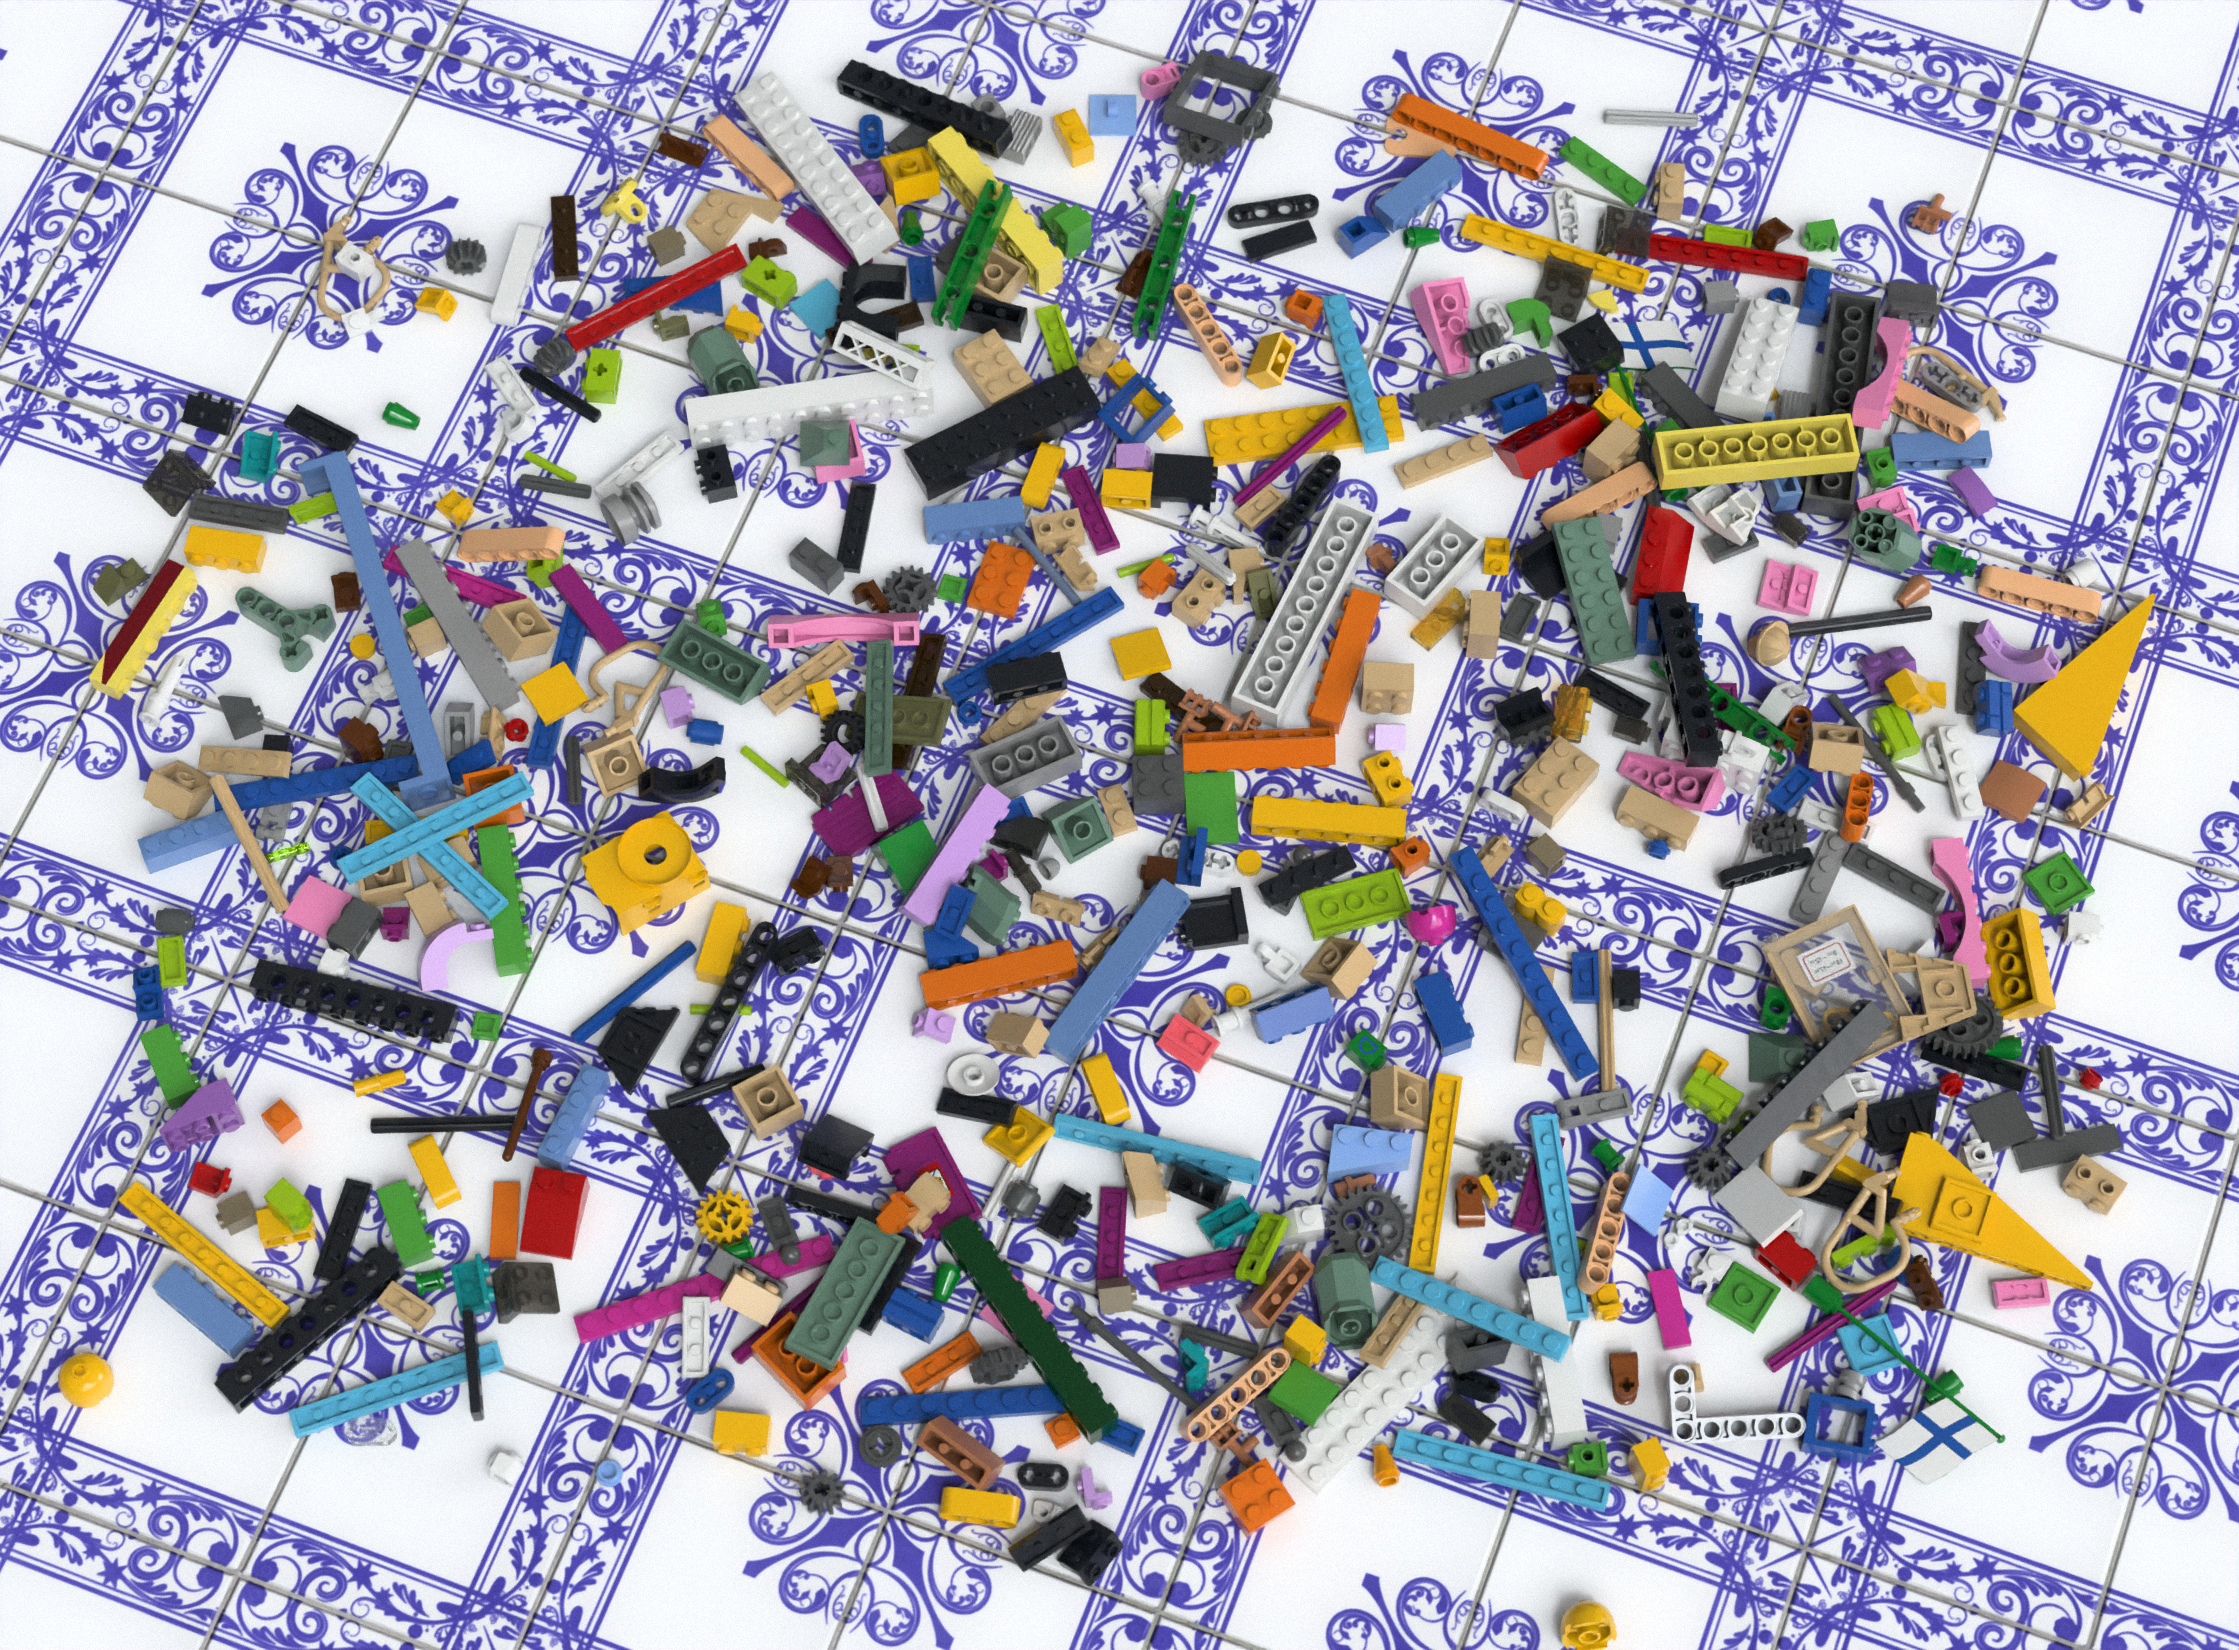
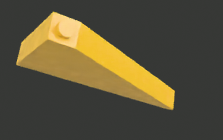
M2153 593L2061 669L2056 678L2048 680L2013 710V726L2074 783L2081 777L2085 779L2095 769L2093 764L2100 750L2156 598Z
M1916 1131L1915 1134L1910 1132L1899 1165L1902 1176L1895 1178L1890 1197L1903 1201L1901 1213L1912 1207L1920 1208V1210L1913 1212V1214L1919 1211L1922 1212L1919 1218L1907 1222L1906 1225L1901 1224L1906 1235L2041 1278L2046 1277L2048 1280L2082 1291H2090L2093 1282L1998 1196H1996L1982 1244L1929 1228L1946 1176L1990 1191L1992 1190L1938 1141L1930 1139L1931 1135L1921 1131Z

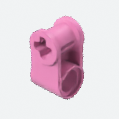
M1171 61L1145 71L1141 79L1140 92L1142 97L1152 101L1171 94L1182 79L1178 71V64Z

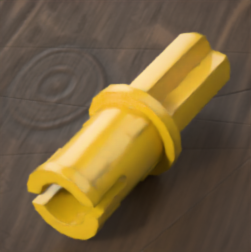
M399 1069L381 1075L375 1073V1076L353 1081V1086L358 1098L378 1091L383 1093V1089L405 1084L407 1079L404 1070Z

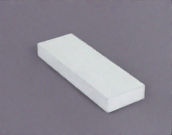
M505 355L484 366L485 372L512 410L520 409L530 417L542 412L540 404Z
M1805 797L1798 812L1797 820L1803 819L1804 825L1826 834L1829 830L1840 834L1843 811ZM1867 821L1862 838L1857 843L1868 848L1877 824Z
M683 1297L682 1379L705 1378L709 1375L710 1297Z

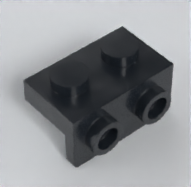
M198 391V394H188L181 422L229 436L235 413L241 412L240 407L234 406L235 401L226 398H220V401L212 399V394Z
M1534 687L1494 705L1496 723L1510 740L1555 722V715L1543 701L1539 687Z
M812 926L779 941L770 961L779 977L792 975L800 967L808 963L814 964L820 961L826 955L825 945L818 939Z
M1063 1184L1038 1223L1037 1231L1063 1246L1068 1238L1073 1240L1080 1227L1077 1224L1082 1217L1086 1219L1093 1208V1204H1091L1092 1194L1086 1192L1083 1195Z
M1093 1519L1089 1521L1093 1528L1072 1541L1057 1559L1062 1567L1078 1575L1084 1584L1089 1587L1101 1576L1103 1571L1124 1547L1113 1530Z

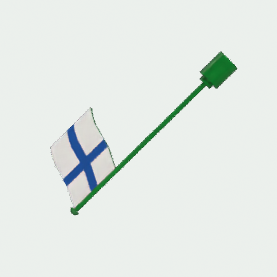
M1606 322L1624 349L1625 362L1616 366V369L1620 374V378L1636 412L1645 420L1622 369L1650 371L1663 361L1672 369L1697 371V367L1677 324L1674 322ZM1644 421L1642 426L1652 446L1654 438L1646 421ZM1656 472V473H1655V478H1656L1657 483H1658V485H1659L1658 476H1657V472ZM1687 488L1661 490L1668 503L1682 500L1689 492Z
M1817 1274L1808 1283L1801 1294L1826 1315L1831 1312L1836 1314L1838 1311L1946 1397L1919 1412L1895 1433L1875 1442L1879 1448L1923 1484L1933 1483L1946 1476L1969 1456L1996 1441L1999 1444L2005 1442L2006 1437L2004 1434L2001 1436L1842 1307L1844 1301L1841 1300L1844 1294L1822 1276Z

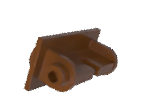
M662 132L659 136V141L662 143L657 153L696 168H700L710 149L703 147L702 144L697 145L673 136L670 132Z
M1144 249L1136 254L1115 290L1134 299L1138 298L1144 288L1151 265L1152 252L1150 250Z
M1923 1255L1915 1256L1913 1258L1914 1262L1907 1264L1903 1272L1921 1311L1944 1309L1945 1305L1942 1299L1944 1294L1940 1292L1935 1279L1931 1277L1932 1272L1927 1258H1924Z

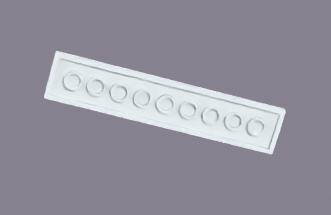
M1461 1272L1448 1284L1498 1305ZM1427 1306L1385 1368L1381 1369L1369 1364L1328 1406L1313 1427L1308 1426L1302 1432L1301 1438L1297 1440L1302 1441L1307 1448L1305 1458L1299 1462H1293L1287 1458L1284 1451L1278 1457V1461L1318 1497L1450 1362L1446 1356V1351L1452 1334L1477 1327Z

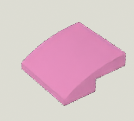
M1902 485L1854 501L1858 514L1869 507L1888 510L1893 516L1910 524L1915 532L1920 531L1914 510L1909 508Z
M1769 559L1765 564L1756 605L1787 614L1808 616L1819 572L1797 563L1791 567Z

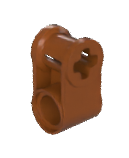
M1803 705L1792 708L1785 728L1783 727L1782 732L1792 738L1796 744L1792 752L1796 753L1798 757L1801 756L1813 716L1812 711ZM1801 718L1805 723H1798L1794 719ZM1778 740L1776 749L1780 750L1783 748L1789 750L1784 746V743Z
M1471 1175L1463 1176L1455 1190L1458 1229L1485 1227V1207L1482 1200L1480 1181ZM1464 1187H1469V1191L1472 1192V1194H1467V1190H1465Z
M1637 1351L1610 1352L1609 1370L1612 1378L1614 1400L1620 1405H1631L1637 1398L1639 1387ZM1622 1387H1627L1629 1392H1624Z

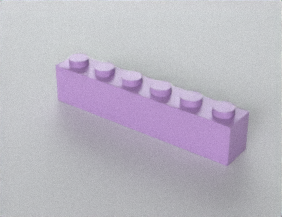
M988 783L979 786L898 908L900 913L921 928L930 924L933 926L937 922L941 913L939 910L945 903L951 885L963 882L969 873L966 870L971 862H976L982 853L980 847L984 841L988 842L996 832L994 826L998 820L1001 822L1009 813L1010 809L1007 807L1011 800Z

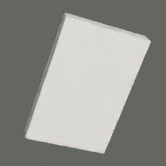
M1754 1162L1713 1196L1763 1248L1804 1214L1802 1209Z

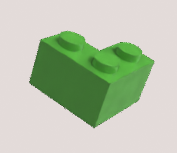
M1062 201L1040 215V228L1046 232L1055 246L1059 247L1068 261L1092 246V218L1088 211L1082 210L1078 204L1068 207Z

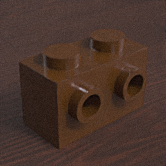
M354 716L337 733L345 756L353 763L360 764L383 759V744L378 737V730L372 724H365Z

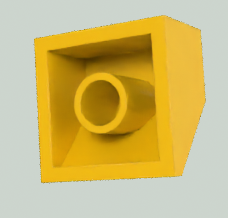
M924 146L879 157L888 192L893 197L896 206L907 205L910 202L941 195L939 170Z

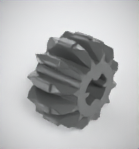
M459 238L458 242L451 241L450 246L447 247L446 263L448 269L453 270L454 274L462 273L463 276L465 274L473 276L474 272L479 273L486 266V250L484 245L479 244L478 240L471 241L470 238L467 240Z
M1495 322L1480 326L1462 337L1464 348L1470 357L1480 356L1487 351L1498 348L1505 342L1502 330Z
M556 337L553 340L549 339L546 344H542V347L536 351L537 354L533 357L536 369L545 377L553 378L555 375L559 376L561 372L566 371L568 366L572 365V361L575 359V351L568 341L566 342L563 338Z
M1502 1139L1499 1147L1492 1142L1489 1145V1150H1483V1159L1480 1160V1166L1485 1169L1482 1174L1491 1176L1490 1180L1492 1183L1498 1179L1503 1187L1506 1179L1513 1184L1516 1181V1176H1522V1167L1525 1166V1160L1520 1158L1523 1153L1521 1149L1514 1151V1143L1509 1144L1507 1147ZM1500 1161H1505V1165H1500Z
M1710 1146L1706 1148V1152L1698 1149L1696 1156L1690 1157V1166L1687 1167V1173L1692 1175L1690 1178L1691 1183L1699 1182V1190L1703 1189L1704 1186H1707L1709 1192L1713 1191L1714 1186L1721 1190L1724 1187V1182L1728 1183L1731 1176L1729 1173L1732 1172L1733 1166L1727 1164L1730 1159L1729 1155L1720 1156L1721 1148L1716 1150V1153L1712 1152ZM1708 1167H1711V1171L1714 1170V1172L1708 1171Z
M825 1469L822 1471V1476H818L817 1472L813 1471V1480L804 1478L803 1483L806 1487H802L799 1490L800 1495L804 1496L801 1499V1503L803 1506L808 1505L807 1510L810 1514L818 1509L819 1517L824 1515V1510H828V1513L833 1515V1506L836 1508H842L843 1506L840 1500L846 1498V1492L842 1490L845 1484L843 1481H837L838 1474L836 1473L828 1477V1471ZM824 1490L827 1495L822 1497L818 1491Z

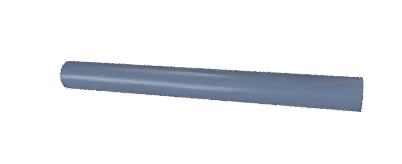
M1020 526L1016 527L1012 531L1016 538L1075 607L1082 602L1081 598Z

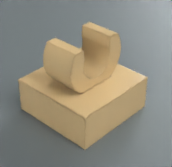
M1198 993L1189 998L1180 1012L1185 1019L1202 1029L1207 1021L1210 1020V1017L1216 1013V1010H1211L1207 1005L1209 1000L1202 998Z
M1700 1363L1687 1364L1686 1366L1690 1367L1693 1371L1695 1393L1703 1392L1705 1388ZM1677 1369L1674 1372L1673 1378L1676 1383H1681L1685 1380L1686 1372L1684 1369Z

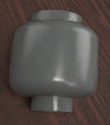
M1020 1180L1019 1183L1013 1182L1002 1200L1003 1206L1008 1209L1006 1214L1020 1221L1021 1217L1031 1218L1041 1201V1196L1037 1193L1039 1189L1023 1180Z

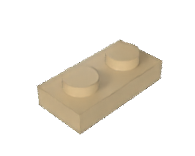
M1099 336L1080 360L1078 367L1085 373L1101 378L1120 353L1121 345Z
M1269 483L1236 510L1234 518L1248 531L1253 532L1287 503V498Z
M1121 783L1097 790V797L1113 837L1116 838L1137 831L1138 825Z
M393 1280L376 1301L378 1306L419 1333H421L436 1313L435 1308Z

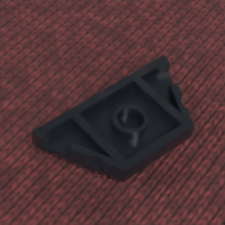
M622 1007L597 1048L598 1055L628 1095L633 1094L681 1014L679 1008L672 1007L671 1010H656V1007H645L643 1009Z
M1938 1087L1867 1105V1134L1863 1140L1882 1157L1904 1151L1910 1132L1915 1134L1916 1131H1921L1931 1135L1930 1139H1933L1937 1098L1939 1096ZM1857 1108L1842 1111L1841 1118L1843 1120L1847 1118L1854 1120Z
M704 1105L646 1112V1116L698 1195H701L710 1178L718 1171L721 1161L725 1160L731 1151V1145Z

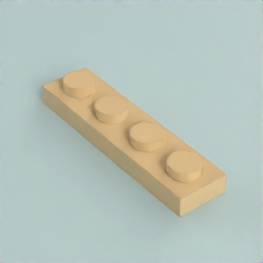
M1480 433L1394 466V473L1403 490H1407L1493 457V450L1484 433Z
M838 638L760 695V700L777 717L806 696V685L831 678L853 662L855 656Z
M1068 687L1065 690L1019 700L980 736V742L987 746L1029 728L1068 692Z
M201 745L198 770L212 773L289 779L292 753Z
M1541 966L1553 986L1555 968ZM1525 995L1515 1063L1541 1067L1546 1030Z
M1399 1294L1359 1352V1359L1384 1369L1426 1306Z

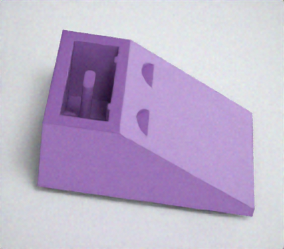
M227 1078L200 1087L159 1130L170 1153L185 1151L190 1145L198 1142H208L216 1135L224 1132H234L245 1124Z

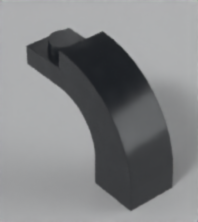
M716 756L702 766L688 771H669L652 766L638 776L639 799L661 804H682L711 798L719 794L718 786L726 782L725 758Z

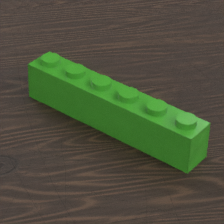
M507 824L477 829L483 877L509 903L507 907L490 921V925L493 928V945L499 976L505 977L531 972L529 963L534 962L532 947H527L526 939H530L528 924H523L522 917L527 916L525 901H520L519 893H524L521 878L516 877V870H520L518 855H513L512 848L517 847L514 832L509 833Z

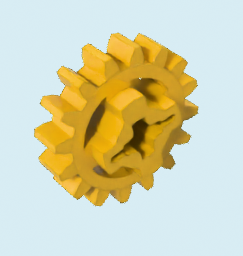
M719 1189L717 1190L716 1197L709 1193L707 1194L708 1202L700 1201V1206L703 1210H696V1215L700 1218L696 1220L697 1228H701L700 1235L702 1237L708 1235V1243L711 1244L714 1240H717L718 1246L721 1247V1244L725 1241L729 1245L733 1243L732 1240L734 1239L737 1241L742 1240V1233L744 1235L750 1234L747 1226L754 1225L753 1219L750 1218L754 1215L753 1209L748 1208L750 1206L748 1199L742 1201V1194L740 1192L733 1196L732 1190L728 1189L726 1195H723ZM722 1211H725L727 1215V1225L722 1220Z

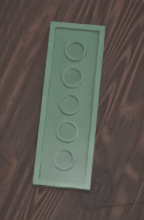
M1600 517L1553 523L1550 527L1588 666L1634 659L1637 653Z
M858 1216L787 1338L784 1348L833 1371L902 1250L906 1239L897 1234L884 1233L876 1224Z

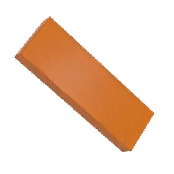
M494 1182L490 1260H517L521 1200L520 1182Z
M968 1330L902 1372L901 1375L914 1395L923 1394L982 1356L984 1351Z

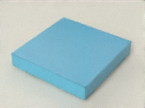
M826 278L789 304V308L821 340L826 337L825 329L834 327L835 321L839 322V319H837V306L842 305L840 302V291Z
M1886 1313L1860 1321L1905 1357ZM1854 1323L1836 1329L1835 1333L1850 1369L1862 1374L1864 1377L1905 1365Z

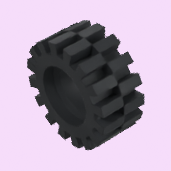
M837 710L834 711V714L827 716L828 721H823L822 724L826 725L825 729L821 728L820 733L825 735L821 737V741L826 742L824 744L825 748H827L830 742L837 741L852 756L853 754L858 755L860 753L859 749H865L863 744L865 742V721H863L864 717L853 711ZM847 723L852 727L853 734L850 741L842 743L838 738V730L841 725Z

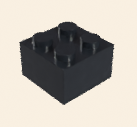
M1599 312L1557 334L1559 351L1576 375L1597 374L1598 377L1625 362L1622 344Z

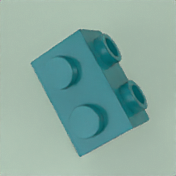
M249 430L245 431L238 477L267 484L270 477L276 475L278 462H275V456L278 455L281 447V441L278 440V431H273L271 436Z
M1242 1195L1198 1220L1197 1225L1213 1250L1219 1247L1226 1248L1235 1241V1238L1242 1234L1249 1235L1254 1232L1259 1223L1260 1215L1257 1211L1253 1212Z
M481 1254L475 1255L476 1260L450 1265L461 1318H463V1310L471 1309L474 1315L493 1311L491 1302L496 1301L493 1285L488 1286L486 1278L491 1276L488 1261L483 1262Z
M1186 1338L1179 1344V1363L1188 1371L1185 1380V1391L1191 1394L1194 1390L1200 1391L1208 1383L1209 1359L1205 1356L1204 1349L1197 1342L1192 1343Z

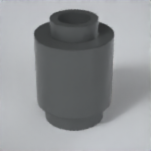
M164 908L156 913L155 928L164 934L188 935L190 930L195 928V915H191L190 909Z

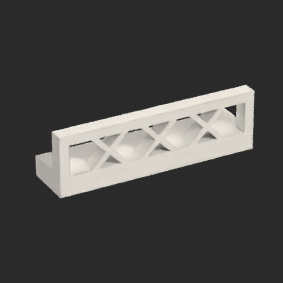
M852 320L841 322L831 348L914 389L919 388L925 371L932 370L935 360ZM844 334L852 338L855 345L854 348L848 350L840 346ZM867 345L873 348L876 355L875 358L870 360L864 357L861 349ZM888 355L894 358L897 365L896 368L891 370L885 367L882 359ZM912 366L918 369L914 381L906 377L903 368Z

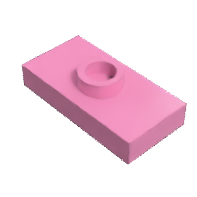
M2046 1277L1994 1281L1992 1283L1996 1310L2049 1306L2051 1303Z

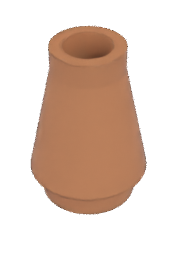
M1922 574L1912 576L1900 594L1895 598V601L1902 609H1905L1929 595L1932 585Z

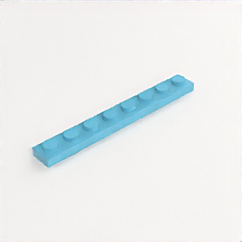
M1342 293L1321 297L1323 299V311L1364 452L1368 454L1389 450L1388 437L1346 295Z
M521 771L337 860L338 867L348 884L351 885L535 796L534 790Z
M369 771L350 787L351 793L394 833L421 820ZM444 840L417 852L424 861L489 921L509 905L508 900Z
M1057 1113L1054 1120L1055 1133L1053 1137L1118 1153L1132 1151L1153 1154L1156 1162L1177 1166L1186 1161L1226 1179L1256 1186L1259 1182L1262 1161L1228 1154L1223 1151L1211 1150L1198 1145H1190L1173 1139H1165L1148 1133H1140L1123 1127H1115L1098 1121H1090L1073 1115Z
M1557 1114L1531 1115L1529 1117V1125L1553 1275H1559L1567 1321L1588 1320L1589 1311L1586 1294L1577 1286L1581 1261Z
M1381 1255L1370 1274V1280L1374 1284L1560 1364L1572 1341V1338L1568 1335Z
M497 1341L479 1347L481 1377L506 1369ZM462 1352L290 1410L288 1412L295 1436L298 1439L467 1382L466 1354Z
M1399 1428L1392 1457L1600 1512H1605L1611 1488L1610 1483Z

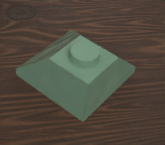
M850 420L800 421V466L850 465Z
M1095 796L1063 801L1041 813L1043 821L1048 824L1051 838L1069 864L1114 841Z
M1750 1032V1082L1775 1084L1781 1075L1789 1073L1795 1067V1061L1800 1056L1806 1055V1047L1802 1035Z

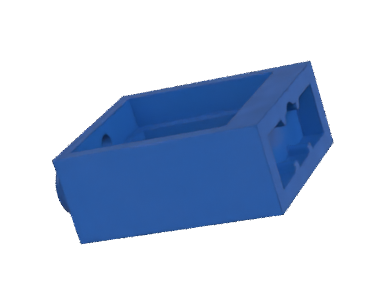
M1138 372L1097 413L1125 444L1145 443L1176 411L1170 405L1173 400L1164 391L1159 394L1154 389L1157 384L1148 375L1143 378ZM1145 388L1162 407L1132 436L1115 417Z
M1639 598L1636 615V653L1640 655L1661 656L1658 641L1647 640L1648 617H1653L1651 611L1653 599ZM1691 603L1690 617L1691 621L1695 622V639L1699 641L1701 650L1702 635H1698V628H1702L1703 613H1699V603Z
M1810 1392L1806 1402L1804 1417L1806 1426L1802 1434L1800 1452L1865 1464L1868 1456H1873L1875 1439H1871L1872 1429L1876 1430L1879 1416L1874 1413L1875 1404ZM1819 1407L1865 1415L1861 1447L1815 1439Z

